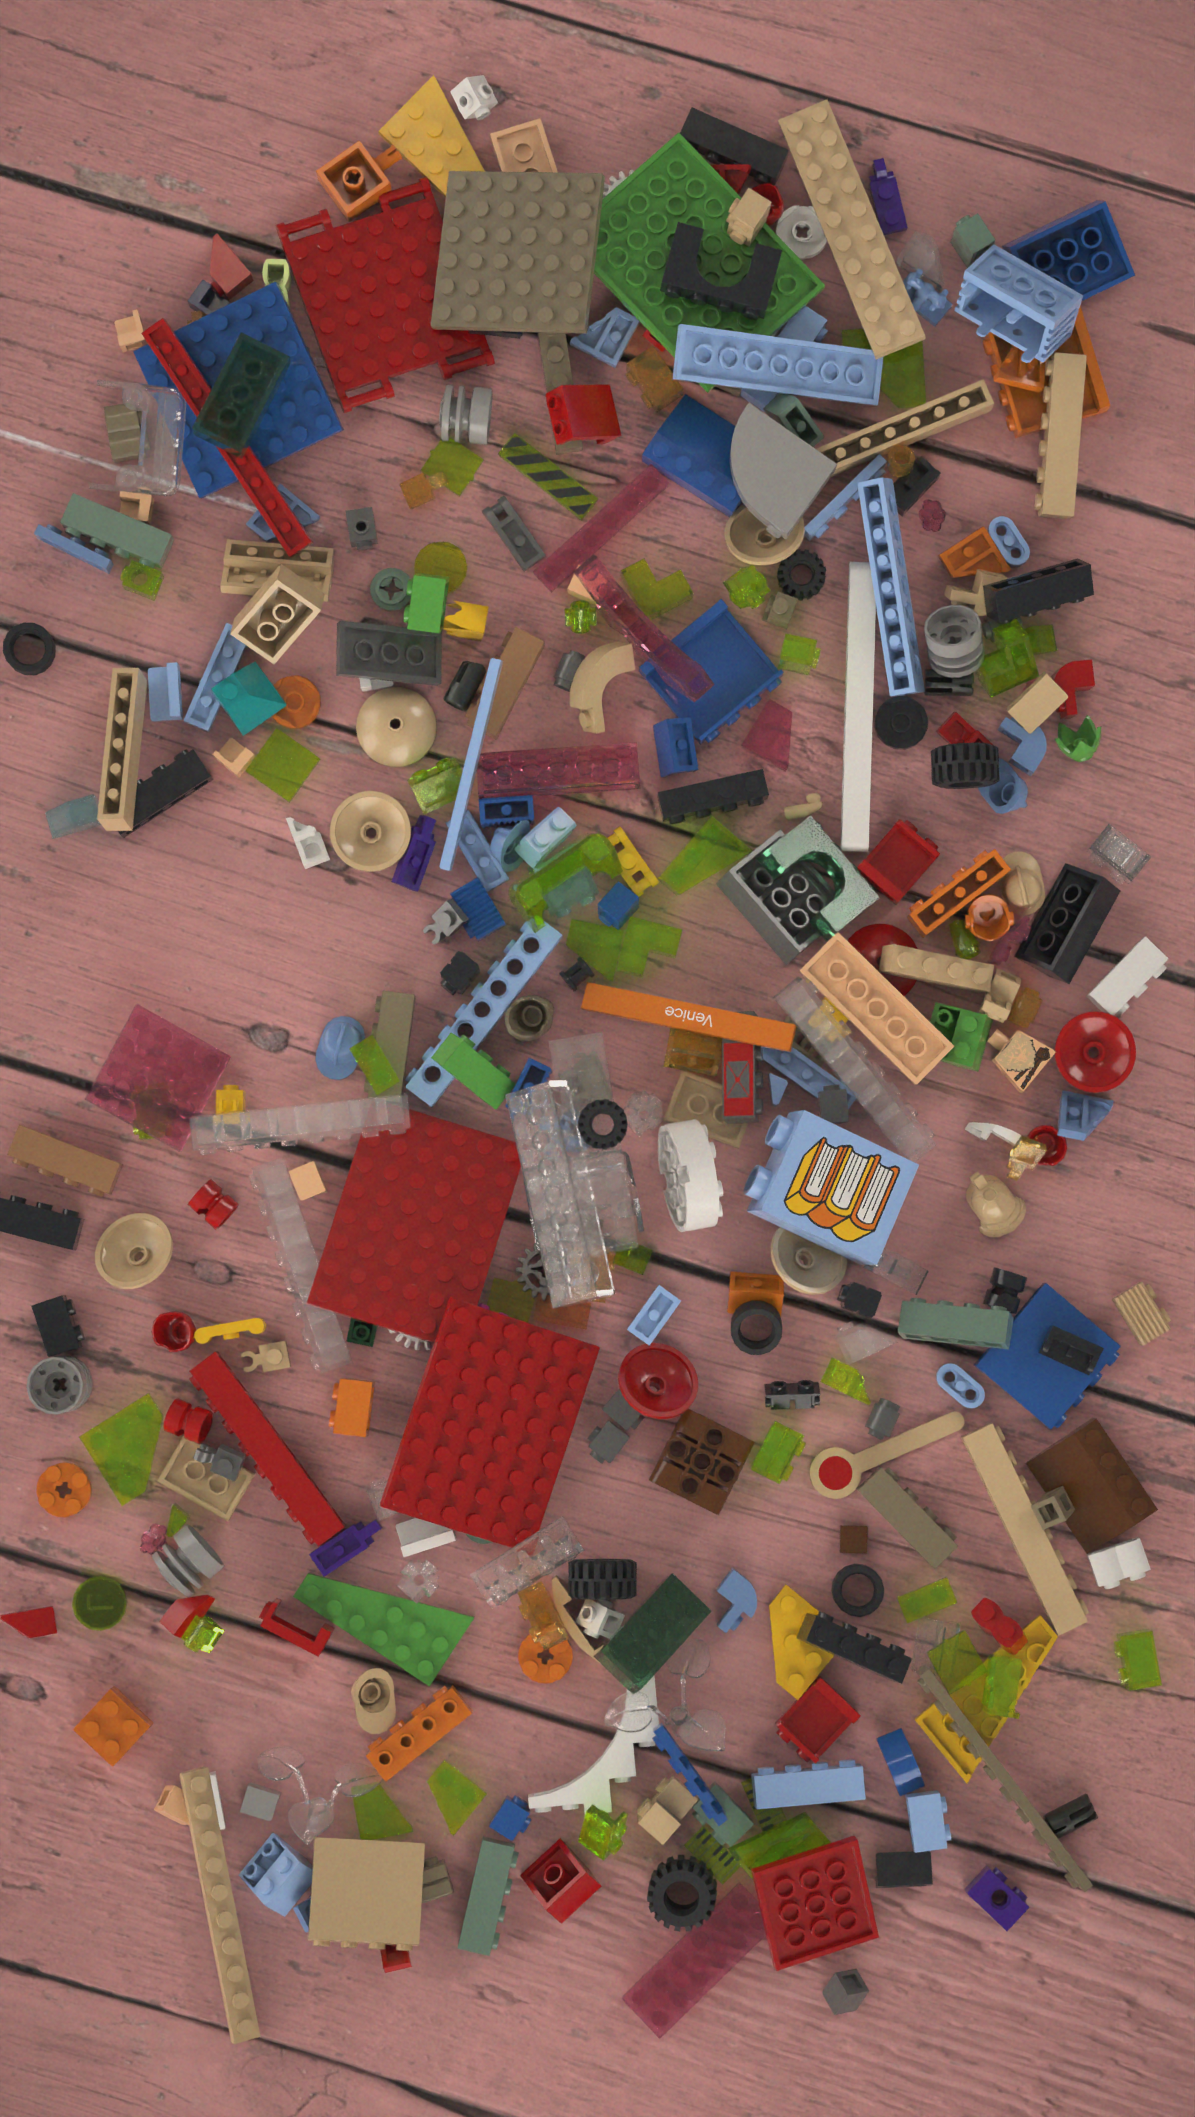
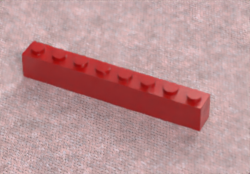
M215 1351L189 1370L192 1375L189 1380L198 1391L203 1389L208 1396V1399L205 1400L207 1405L214 1413L219 1411L225 1419L221 1422L230 1435L235 1433L241 1441L237 1444L241 1451L246 1454V1457L251 1455L257 1464L254 1465L255 1470L262 1479L267 1477L273 1486L270 1487V1490L279 1501L283 1499L289 1506L286 1512L295 1523L300 1521L305 1530L302 1533L311 1545L316 1543L319 1547L343 1529L346 1524L220 1353Z

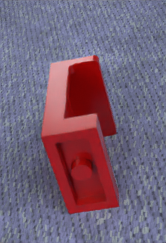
M610 384L561 385L545 394L557 445H563L571 440H596L597 444H606L622 436Z
M900 819L856 868V871L895 905L898 904L940 855L937 851L939 847L931 839L926 837L924 840L916 833L918 829L910 821L905 820L903 822Z
M276 1598L273 1602L268 1601L259 1618L263 1619L260 1626L319 1657L335 1628L325 1623L316 1637L275 1614L282 1601L281 1599Z
M819 1675L799 1700H796L775 1722V1725L779 1728L776 1733L787 1744L792 1741L799 1747L796 1753L807 1763L812 1760L816 1764L820 1756L861 1715Z

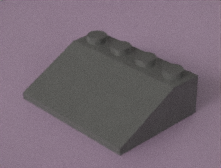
M781 829L732 867L716 883L786 965L851 910Z

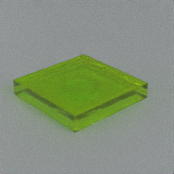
M276 728L245 772L290 803L321 759Z

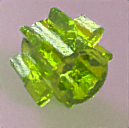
M578 600L572 602L570 608H565V626H571L572 632L578 634L587 633L591 630V625H597L596 608H590L589 602Z

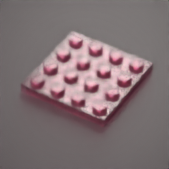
M136 1004L85 1100L180 1152L183 1150L231 1056Z

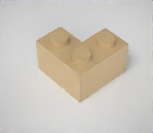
M674 1775L670 1779L664 1777L655 1788L658 1793L651 1800L647 1797L637 1809L638 1824L662 1845L681 1825V1819L698 1801V1796L693 1797L687 1787Z

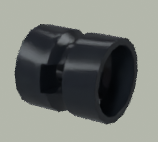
M994 1267L989 1281L992 1284V1288L987 1289L983 1304L990 1307H1005L1010 1313L1016 1314L1021 1301L1018 1293L1024 1291L1027 1277Z

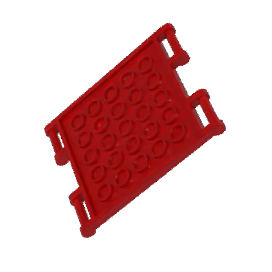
M427 177L420 178L417 183L381 194L378 197L381 213L333 228L327 209L318 211L319 214L292 223L284 224L283 222L276 224L281 245L343 413L352 411L353 407L384 397L386 399L395 397L389 378L437 363L445 381L451 379L454 374L482 365L490 366L495 364L493 353L489 348L485 335L470 334L469 330H436L431 327L443 220ZM421 192L424 199L394 209L390 208V202ZM322 224L324 231L290 242L288 235ZM480 349L481 355L450 365L447 363V359ZM377 382L381 384L380 388L348 398L346 392Z

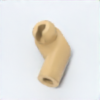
M808 794L806 796V804L785 807L786 819L804 818L820 810L823 804L820 801V794Z

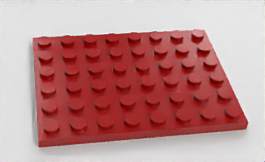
M372 1099L307 1304L434 1343L449 1297L478 1306L527 1145L389 1102Z
M449 1297L379 1506L531 1554L600 1347Z

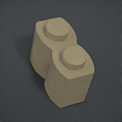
M136 402L104 407L110 450L114 463L146 458L145 451L150 450L147 434L142 435L141 424H145L143 408H138Z

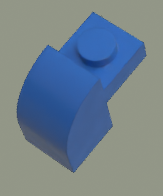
M902 1728L876 1738L900 1796L925 1786Z

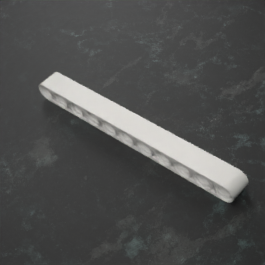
M849 562L840 849L841 851L868 852L876 620V602L869 562Z

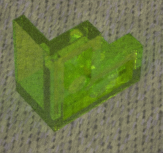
M645 558L621 570V579L645 623L693 598V591L681 569L659 581H656Z
M989 1654L981 1708L986 1714L1019 1719L1020 1713L1015 1709L1022 1665L1021 1659Z

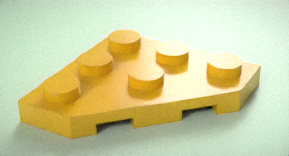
M785 1584L769 1604L776 1683L799 1700L834 1655L796 1639L806 1613L818 1615L819 1611Z

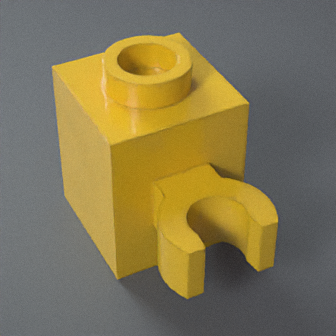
M223 1085V1090H216V1123L245 1124L246 1091L239 1090V1085Z

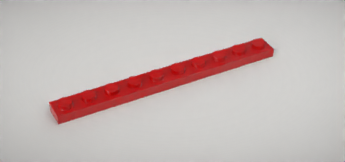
M160 319L143 331L141 334L288 556L292 558L314 543L166 319Z

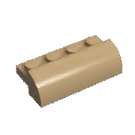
M227 539L221 593L255 595L278 566L282 564L324 593L323 601L328 602L329 592L332 587L334 548L308 546L291 558L281 544Z

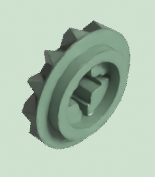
M397 568L381 570L374 576L371 582L370 592L372 599L378 607L388 611L400 610L411 599V596L407 595V585L410 577L404 571ZM394 579L395 587L400 589L399 593H394L392 600H390L388 592L380 588L390 587V583Z

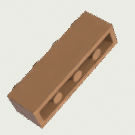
M515 627L513 633L508 631L502 643V646L505 647L501 656H495V659L503 661L485 734L497 740L545 647V641L518 627ZM485 679L478 689L477 693L480 694L477 703L472 702L465 715L468 718L467 725L471 728L474 727Z
M22 1125L18 1126L7 1154L14 1157L12 1163L28 1168L29 1164L39 1167L37 1172L51 1178H53L54 1173L64 1177L62 1182L77 1188L79 1183L89 1186L88 1192L103 1197L104 1193L112 1195L123 1167L121 1163Z

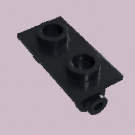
M801 1380L798 1383L774 1381L771 1384H764L766 1394L765 1407H771V1410L790 1409V1400H795V1409H813L815 1406H820L818 1382Z

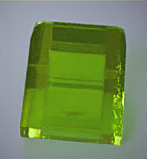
M1053 625L1030 626L1020 632L1025 656L1057 651Z
M621 1239L613 1259V1264L643 1275L653 1250L632 1241Z
M177 1503L172 1504L166 1533L169 1538L173 1537L190 1519V1515Z

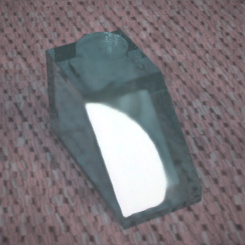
M92 794L71 800L46 812L52 838L55 839L100 826L101 823L97 820L99 802L96 796Z

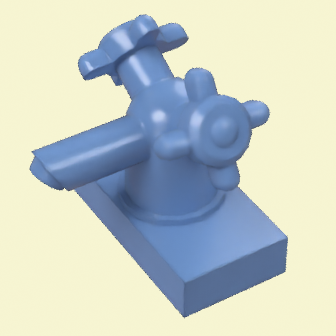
M918 269L916 272L911 271L903 280L914 310L936 327L953 305L946 299L949 292L947 289H944L941 293H938L932 284L924 282L920 278L923 273L922 269Z

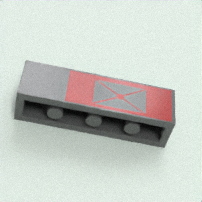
M755 1011L737 1012L758 1017ZM722 1038L723 1120L727 1124L759 1123V1115H763V1099H759V1088H763V1073L759 1072V1062L763 1061L762 1046Z

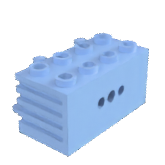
M994 244L965 270L964 281L961 283L962 289L959 291L960 297L956 302L958 305L954 311L979 325L976 330L978 336L985 337L989 332L997 335L1024 351L1021 355V360L1025 363H1030L1034 358L1044 362L1072 335L1083 295Z

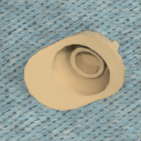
M1025 852L1010 853L1003 860L1010 867L1011 871L999 880L1002 898L1011 912L1018 915H1030L1043 905L1045 899V888L1041 870L1037 860L1030 854Z
M381 1668L369 1669L354 1682L351 1696L355 1703L358 1724L364 1731L370 1734H381L392 1726L395 1719L394 1685L391 1676Z

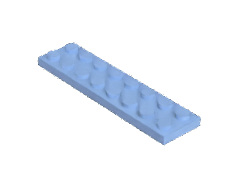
M679 324L673 379L877 406L883 357L875 359L873 351L869 349Z

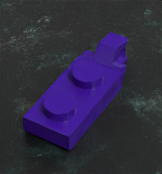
M884 158L873 160L874 175L869 176V188L876 218L883 235L906 231L908 227L896 177H894L893 171L887 172Z
M420 815L416 825L412 826L408 848L397 864L392 883L412 891H419L436 843L434 841V834H432L436 822L435 819Z
M377 1519L366 1526L360 1521L311 1552L309 1556L323 1577H325L370 1547L369 1545L375 1542L371 1536L383 1527Z

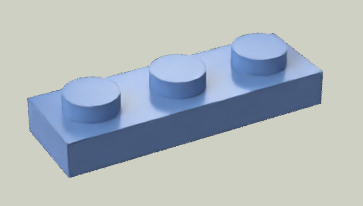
M38 524L34 532L37 539L108 574L110 573L114 564L108 559L110 556L108 553L99 548H95L92 551L84 547L86 544L84 541L74 536L68 539L61 535V530L50 524L46 528Z

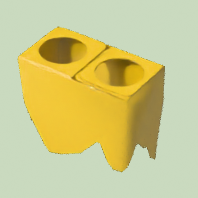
M453 600L455 603L447 604V606L460 609V611L456 612L455 615H447L444 619V628L442 629H445L450 636L481 642L485 631L488 606Z

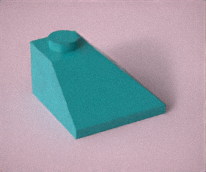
M256 661L232 673L211 688L212 694L243 736L287 706Z

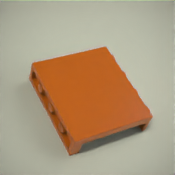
M1080 306L1072 335L1055 352L1087 355L1082 419L1107 412L1111 405ZM989 332L985 336V340H983V347L986 355H991L993 365L990 366L994 380V376L1013 345ZM1046 375L1044 387L1048 386L1049 376ZM999 383L1001 389L998 391L999 401L1002 406L1006 405L1008 416L1005 417L1008 430L1014 432L1015 438L1045 430L1041 429L1042 413H1046L1047 403L1043 402L1044 389L1041 392H1035Z

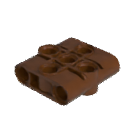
M688 1408L687 1411L681 1414L649 1481L719 1515L735 1482L738 1480L739 1474L755 1442ZM711 1429H718L722 1434L721 1441L717 1444H710L707 1441L706 1436ZM677 1430L697 1440V1443L695 1444L677 1435ZM675 1441H681L685 1445V1452L681 1456H674L670 1452V1446ZM701 1453L708 1455L710 1459L709 1465L703 1469L696 1467L694 1464L695 1457ZM720 1453H723L741 1462L740 1465L738 1466L737 1464L719 1456ZM664 1456L685 1466L684 1469L663 1460ZM723 1466H730L734 1470V1475L729 1481L721 1480L719 1477V1470ZM687 1478H694L697 1481V1489L692 1493H687L682 1489V1483ZM709 1478L727 1487V1491L707 1482V1479Z

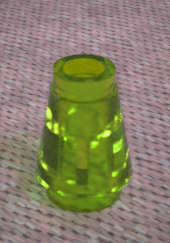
M963 919L956 920L948 925L956 956L969 960L981 953L979 949L980 943L969 929H965Z

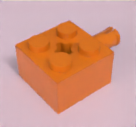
M359 140L316 170L318 181L347 221L351 222L375 205L381 194L392 191L391 183L384 175V171L403 158L399 151H396L394 145H391L377 157H371ZM353 179L356 182L359 181V183L350 184V180Z

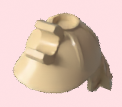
M977 1171L969 1177L972 1183L966 1191V1198L971 1209L980 1220L979 1232L988 1237H1001L1013 1232L1024 1220L1026 1213L1024 1200L1017 1196L1014 1197L1009 1188L999 1178L993 1175L982 1176Z

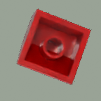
M561 1838L520 1875L544 1909L561 1924L602 1887L587 1866Z

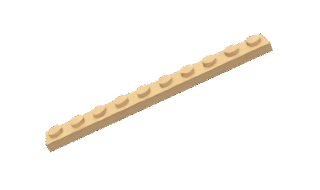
M204 1766L181 1772L179 1775L231 2043L237 2044L260 2037L209 1769Z

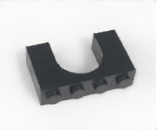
M678 222L660 291L665 292V295L671 298L684 297L691 299V302L697 305L704 306L709 304L717 306V309L722 312L731 313L735 311L742 313L748 319H764L782 250L756 243L746 277L736 285L718 287L707 282L701 276L697 267V255L704 229Z

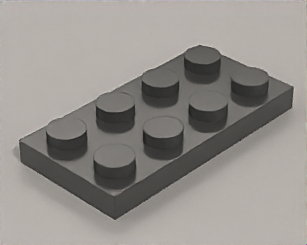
M339 621L337 623L336 676L435 686L441 684L442 632L432 633L410 630L407 627Z

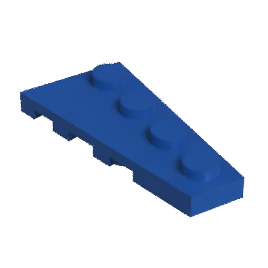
M663 1723L653 1728L655 1736L652 1738L661 1752L666 1749L671 1756L668 1762L677 1774L682 1772L687 1780L684 1783L693 1797L697 1795L703 1803L700 1807L709 1819L713 1818L718 1826L727 1821L728 1818L725 1810Z

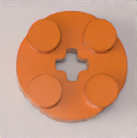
M62 1462L48 1467L41 1474L37 1482L36 1493L39 1505L49 1514L57 1517H69L79 1513L87 1506L92 1495V1484L88 1475L80 1466L73 1463ZM63 1482L68 1483V1488L72 1490L71 1494H66L63 1498L60 1496V1492L57 1491V1486H62Z
M539 1628L529 1633L521 1642L518 1652V1661L523 1673L531 1680L544 1684L562 1679L570 1669L573 1658L572 1648L567 1638L552 1628ZM544 1648H548L549 1653L554 1655L553 1659H548L547 1663H542V1658L537 1657L538 1652H543Z

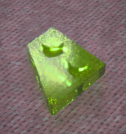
M572 919L566 946L591 967L595 968L608 981L613 982L624 930Z

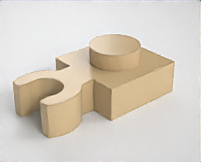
M286 1341L259 1345V1354L252 1351H245L241 1354V1357L250 1356L253 1359V1364L250 1367L243 1368L246 1372L254 1371L258 1365H262L263 1372L291 1367Z

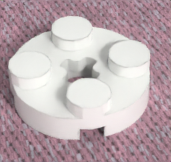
M792 206L785 210L778 219L775 233L802 261L815 257L826 246V237L812 206ZM800 227L803 229L807 227L809 229L807 231L808 237H797L798 231L796 228Z

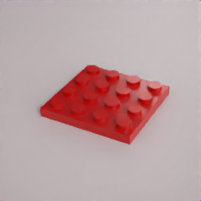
M855 1836L751 1869L772 1963L776 1971L879 1938L859 1843Z

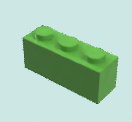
M450 1033L431 1058L485 1103L497 1110L516 1085L508 1078L511 1073L500 1064L496 1067L491 1064L493 1058L481 1049L479 1052L475 1051L473 1047L476 1044L465 1035L459 1038Z

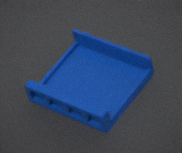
M722 599L639 667L640 674L678 718H691L693 736L700 745L704 741H707L709 744L721 734L719 729L726 723L728 726L734 724L741 717L739 712L746 706L751 709L762 700L760 695L767 689L769 692L776 689L782 683L780 678L784 673L776 668L728 611V606Z
M1042 1283L1013 1318L1010 1348L988 1347L973 1366L1000 1386L1040 1420L1046 1428L1052 1429L1054 1426L1059 1428L1068 1416L1065 1412L1071 1405L1075 1408L1083 1400L1085 1395L1082 1392L1088 1385L1093 1387L1100 1380L1102 1368L1106 1364L1111 1366L1120 1355L1117 1351L1121 1346L1047 1283ZM1050 1326H1056L1104 1348L1090 1375H1086L1038 1353Z

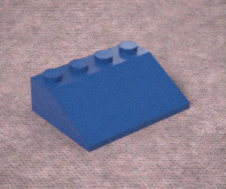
M1096 200L1002 246L1003 250L1083 295L1082 301L1135 276L1106 201Z
M685 394L642 454V462L729 518L742 503L733 483L730 467V450L735 425Z

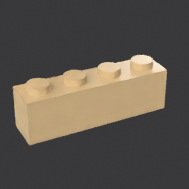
M892 944L883 946L878 972L982 993L990 992L994 965Z

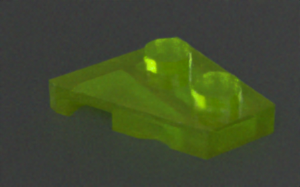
M446 1759L441 1762L427 1780L437 1805L448 1825V1829L454 1836L487 1793Z
M378 1781L351 1787L360 1840H375L413 1832L412 1825L408 1823L397 1805L389 1798Z

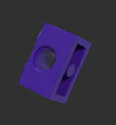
M986 1865L964 1890L997 1923L1008 1931L1030 1908L1025 1902L1028 1897L1016 1886L1011 1889L1005 1883L1008 1878L997 1867L991 1870ZM996 1890H1003L1006 1893L1005 1899L1000 1903L992 1901V1894Z

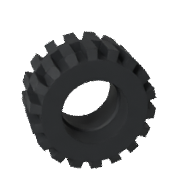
M956 743L933 749L931 751L932 784L946 789H969L991 786L999 782L998 747L987 743Z
M574 1559L568 1562V1596L574 1599L589 1600L631 1599L637 1596V1562L631 1559Z
M678 1855L676 1860H674L673 1856L667 1858L665 1864L661 1862L657 1870L653 1871L649 1882L647 1902L650 1903V1912H655L654 1918L657 1922L664 1921V1927L669 1929L670 1925L675 1926L674 1931L680 1932L681 1927H685L686 1931H691L693 1925L699 1928L703 1925L704 1919L707 1921L711 1917V1912L715 1908L717 1896L716 1879H713L712 1870L706 1869V1863L702 1860L700 1863L695 1862L696 1857L690 1856V1860L684 1859L685 1855ZM685 1881L696 1888L699 1896L693 1903L680 1905L668 1897L666 1893L667 1887L674 1882Z

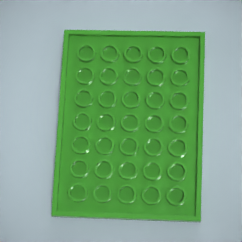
M677 133L602 199L594 274L674 358L679 324L772 336L825 288L824 283L766 223L750 247L744 243L742 245L738 244L730 238L727 233L729 223L726 222L730 214L728 211L736 198L741 200V197L680 133ZM678 222L704 229L697 255V267L701 276L707 282L718 287L736 285L746 277L756 243L782 250L764 319H748L739 312H722L717 309V306L709 304L704 306L692 303L691 299L684 297L671 298L665 295V292L660 291ZM699 383L707 393L716 386Z

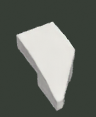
M291 817L286 818L305 869L330 860L320 832L316 831L315 827L301 824Z
M971 1122L964 1129L983 1141H986L990 1133L1012 1146L1016 1145L1021 1137L1020 1134L1010 1129L989 1123Z

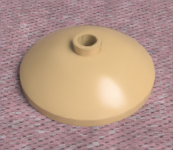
M744 504L735 510L726 523L724 535L727 547L737 559L748 564L769 565L780 562L791 556L801 545L805 534L803 517L787 539L782 536L776 538L766 530L767 526L759 521Z
M391 687L376 692L365 701L357 717L356 731L361 747L375 762L388 767H405L418 762L429 752L435 741L437 723L432 707L423 696L407 688ZM398 720L401 722L399 728L393 729L391 722Z
M364 791L348 797L338 806L331 820L330 838L335 852L347 865L360 871L376 872L391 867L404 855L411 838V825L405 809L396 799L382 792ZM374 829L377 832L376 836L368 838L366 835L368 830Z
M134 1213L116 1220L104 1231L96 1247L95 1264L99 1274L110 1285L121 1289L139 1288L152 1282L164 1271L170 1261L173 1251V1239L170 1230L162 1220L146 1213Z
M781 1227L777 1229L772 1238L771 1258L773 1265L782 1280L793 1289L805 1294H823L832 1290L843 1279L847 1268V1258Z

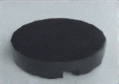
M896 696L886 700L879 707L875 716L874 728L878 738L886 746L896 750H906L916 746L923 739L928 729V717L924 707L908 696Z

